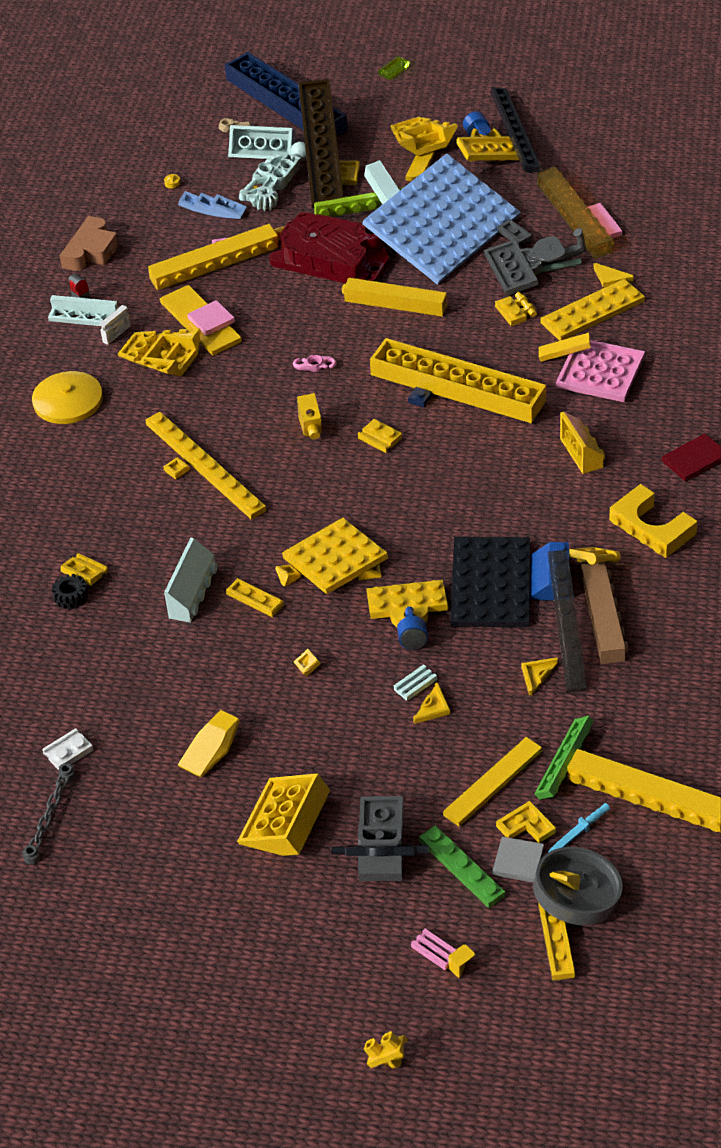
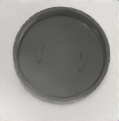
M562 847L547 853L539 861L533 880V891L539 904L557 919L576 925H591L606 920L615 912L622 893V880L615 866L602 855L585 848ZM564 870L581 876L579 890H574L550 877V873Z

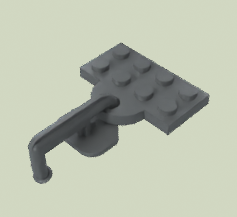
M577 228L573 233L577 238V244L565 249L557 237L549 236L538 240L533 248L520 249L517 242L512 240L484 250V255L504 293L508 296L538 285L534 274L543 265L557 263L585 252L586 246L583 229Z

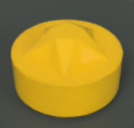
M176 174L167 175L164 178L165 186L170 189L177 188L180 185V177Z

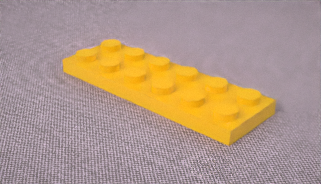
M622 279L541 317V324L559 341L565 340L645 302V296L627 280Z

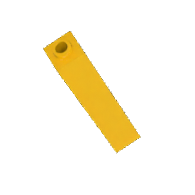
M348 278L346 284L342 287L345 302L443 316L447 307L446 292Z

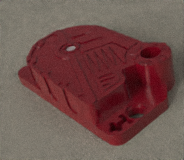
M308 212L299 213L294 220L286 224L280 235L282 250L272 252L269 255L270 265L273 267L345 284L348 278L378 282L389 265L386 243L363 224L325 215H314Z

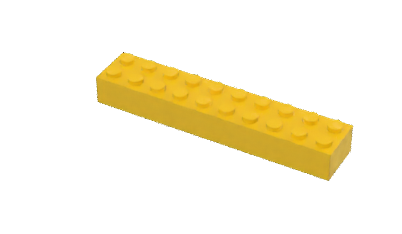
M388 338L384 339L370 358L372 376L412 388L419 387L432 391V394L528 423L533 422L546 402L545 384Z

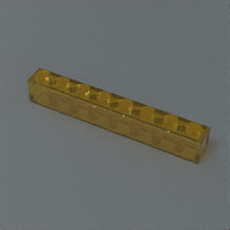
M555 166L537 173V185L574 232L577 228L583 229L585 246L592 257L595 259L611 254L612 246L614 245L612 236L608 235L606 229L601 226L597 217L593 216L590 208L586 207L583 199L579 198L577 192L564 179L562 173Z

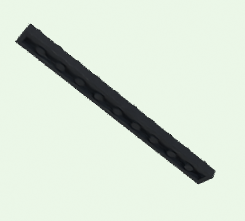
M492 87L490 93L523 170L527 173H539L541 166L507 88Z

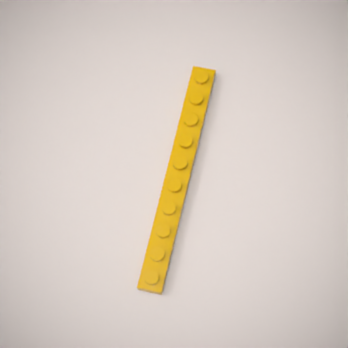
M161 412L146 419V425L251 520L266 512V506Z

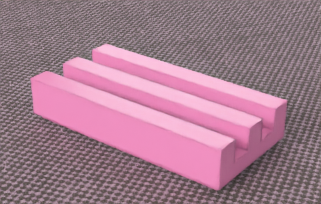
M427 929L422 931V935L419 934L416 941L413 940L411 942L413 949L444 970L449 967L448 956L456 951L455 948ZM423 943L425 946L430 948L435 954L440 955L441 957L446 959L447 962H445L444 960H442L441 958H439L438 956H436L420 944Z

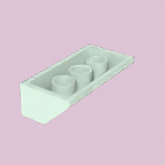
M230 125L228 157L269 159L277 154L284 156L287 152L291 153V147L295 144V130L293 128Z
M190 538L164 592L169 619L190 623L193 616L197 615L200 601L204 600L206 588L210 587L212 575L217 571L214 554L194 538Z

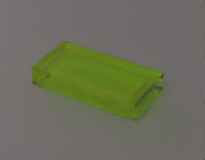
M397 56L379 69L378 75L391 80L409 66V61Z

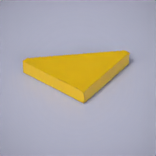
M594 263V270L603 287H607L622 279L628 282L633 281V275Z
M558 657L521 663L529 695H533L558 665Z
M435 683V687L427 695L417 715L413 717L414 724L450 714V709L438 683Z

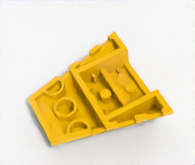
M416 117L390 125L399 144L417 156L447 147L458 128L457 124L450 125L449 122L440 124L439 120L431 121V119Z
M194 328L193 331L187 332V329H180L179 332L171 333L170 330H164L159 334L156 331L134 332L119 351L118 356L152 370L182 376L198 355L201 329Z

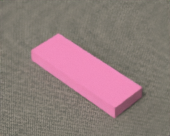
M601 203L585 207V212L607 240L622 236V230Z

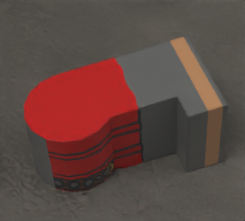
M77 273L70 275L67 283L71 288L72 295L68 297L91 299L87 281Z

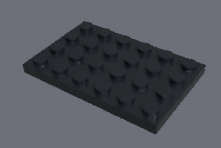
M454 537L451 627H529L530 537Z

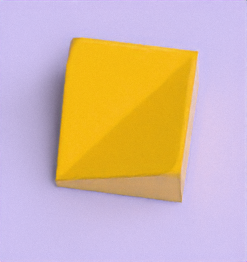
M466 944L462 945L448 956L449 969L460 978L466 962L474 957L475 953Z

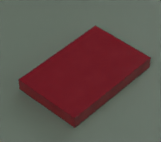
M704 433L663 455L662 462L686 482L720 463L721 447Z

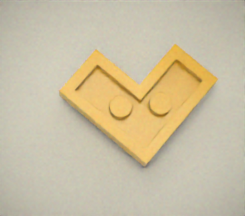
M530 801L496 821V827L507 838H514L527 830L538 843H541L556 833V828Z

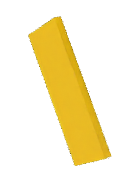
M189 285L160 298V303L188 331H193L194 328H197L188 319L187 314L207 305V303ZM228 325L208 336L201 332L199 343L214 356L241 343L242 339Z

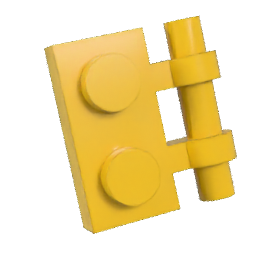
M520 292L515 294L517 298L515 300L509 296L495 301V307L510 326L525 322L527 315L531 317L537 315L533 304L529 303L528 298Z

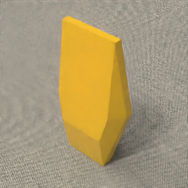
M220 710L196 735L178 763V766L200 778L204 776L229 752L240 723L239 718Z

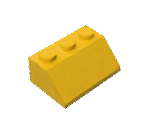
M560 412V439L582 474L603 468L604 452L597 446L596 439L591 437L588 427L584 426L580 419L566 412Z

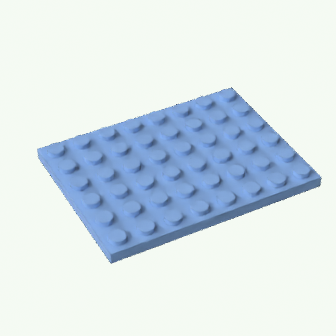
M445 154L363 220V225L438 285L499 234V225L508 220L514 221L521 212L455 159Z

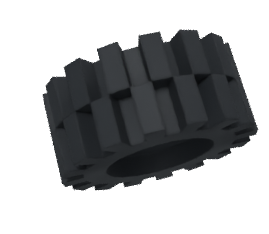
M66 574L65 578L60 576V580L56 579L55 584H52L54 602L58 607L61 606L62 609H65L67 606L69 610L74 606L75 609L78 608V604L82 606L83 602L87 601L88 591L86 582L83 578L81 579V576L78 575L76 577L75 574H72L69 577V574ZM68 590H76V591H74L73 593H69V594L64 593V592H66V591H68Z

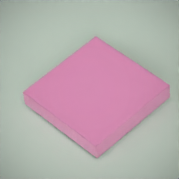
M217 300L187 314L188 319L197 328H200L205 336L235 322V318Z

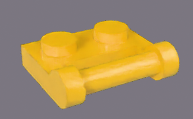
M597 547L570 549L569 557L577 558L578 562H588L591 565L605 561L615 563L619 562L621 558L618 551Z

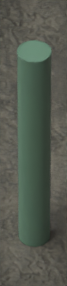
M577 258L543 265L535 274L581 265V259Z

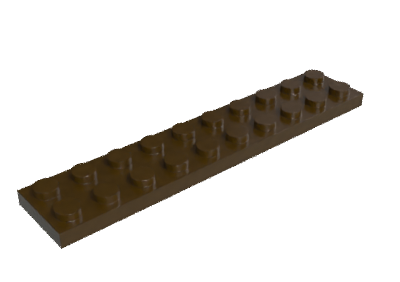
M329 79L298 82L312 209L316 202L343 198Z

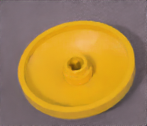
M77 371L61 372L49 376L38 384L32 395V403L36 414L43 420L55 424H70L82 421L94 414L103 400L102 388L97 379L89 374Z

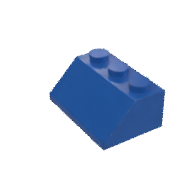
M549 542L530 555L529 600H568L569 542Z

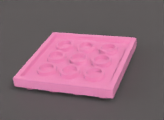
M591 340V348L569 354L556 381V388L625 402L645 357V351Z

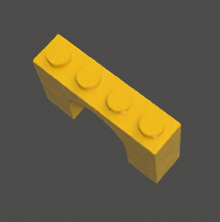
M640 484L610 507L609 520L614 525L625 530L626 533L637 538L641 543L646 544L656 553L667 558L697 534L698 521L682 512L665 525L653 526L644 523L639 518L654 507L655 493Z

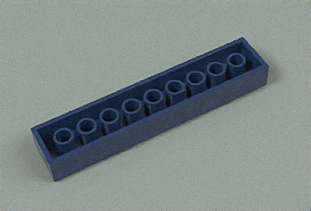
M249 52L225 64L227 81L303 130L298 83ZM333 106L337 137L348 131L347 115Z

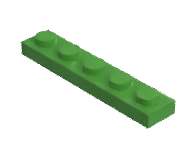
M590 716L574 719L535 792L539 800L551 798L557 794L562 780L566 777L567 767L576 750H580L582 742L590 732V727L594 722Z
M436 825L419 836V842L422 845H429V851L488 908L505 897V891Z

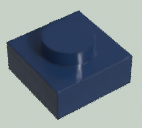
M415 387L408 397V403L424 408L432 397V391Z

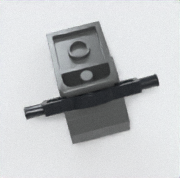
M403 796L360 797L359 845L332 846L331 853L332 855L358 856L359 881H402L403 855L429 854V845L415 846V844H403Z

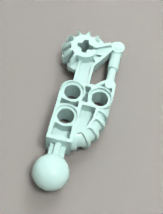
M305 142L293 144L290 150L291 153L287 152L284 156L277 154L260 163L258 169L253 174L252 181L244 189L240 190L239 199L241 201H251L253 207H257L258 210L263 209L265 211L266 209L271 210L274 208L278 201L276 190L284 189L299 170L300 162L307 159ZM255 184H263L262 186L253 189V186Z

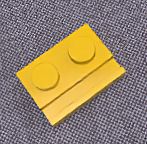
M373 419L363 428L362 432H358V439L387 453L389 448H392L402 439V433Z
M77 553L75 558L72 557L61 565V572L69 574V576L75 574L77 577L79 575L81 579L85 580L86 584L91 586L102 578L103 574L108 573V567Z

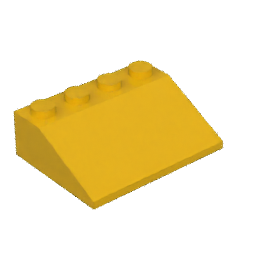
M319 774L269 778L237 842L240 845L282 856L299 855L330 789Z

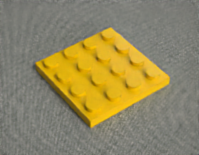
M344 518L337 520L282 552L283 558L325 594H329L363 574L364 571L388 559L386 551Z

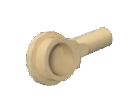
M225 118L220 120L219 129L223 132H230V125L250 126V123Z

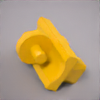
M390 1031L382 1036L381 1044L374 1038L368 1040L364 1047V1051L369 1056L367 1065L370 1068L381 1064H388L393 1069L400 1067L401 1059L404 1058V1044L408 1041L406 1036L397 1037Z

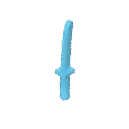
M607 803L603 804L586 819L580 817L578 819L579 824L562 837L549 852L566 847L583 831L586 833L590 831L589 826L610 810Z

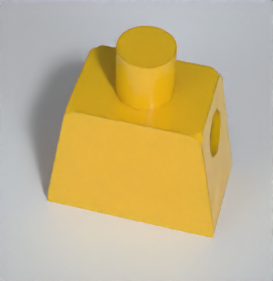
M315 393L297 396L298 416L304 436H310L311 439H317L320 437V433H322V426Z

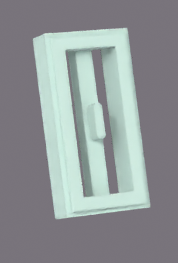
M422 665L396 683L394 690L408 701L437 680V675L432 674L430 669L427 670L426 666Z

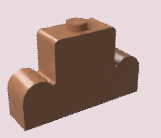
M93 216L86 218L60 254L62 268L80 271L86 267V262L105 265L112 254L115 253L118 244L116 233L107 231L104 219Z

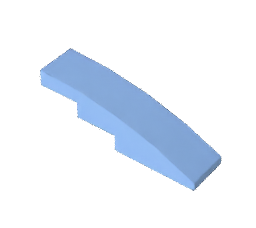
M187 191L184 192L178 204L196 212L223 218L240 219L246 210V206L218 194L213 198L204 193L196 196Z

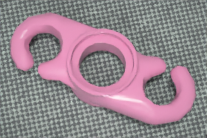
M311 355L307 359L303 358V364H297L300 362V358L293 361V366L297 370L312 372L328 368V365H326L328 362L332 363L329 365L331 369L337 364L333 357ZM318 362V364L312 365L311 363Z

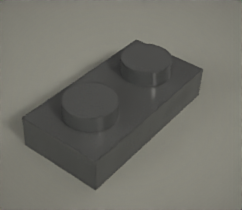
M508 220L498 226L499 233L510 241L515 240L519 247L532 240V235L512 220Z

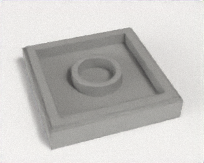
M502 837L492 871L493 875L533 883L536 869L544 850V844Z

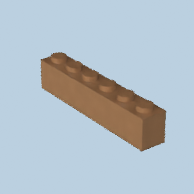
M605 562L593 565L589 563L581 564V579L601 664L625 662L628 644L627 641H623V638H625L624 627H620L621 615L620 612H616V609H618L617 598H613L614 586L613 583H609L611 580L610 569H606Z

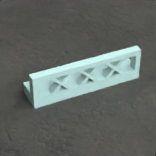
M52 295L50 299L52 310L48 320L52 322L100 326L99 323L118 309L117 301ZM56 313H63V315L55 316ZM90 316H95L93 319H87Z

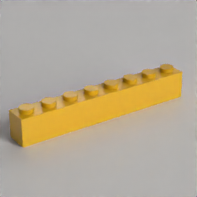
M267 224L148 266L150 280L157 291L277 249L278 235L271 225Z
M579 749L576 750L567 767V780L575 784L590 787L593 790L625 799L633 804H639L653 811H659L674 818H680L694 825H700L714 832L721 833V797Z

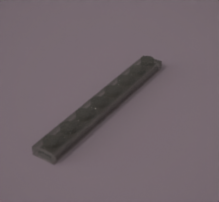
M567 550L548 551L547 556L566 693L583 692L587 690L568 553Z

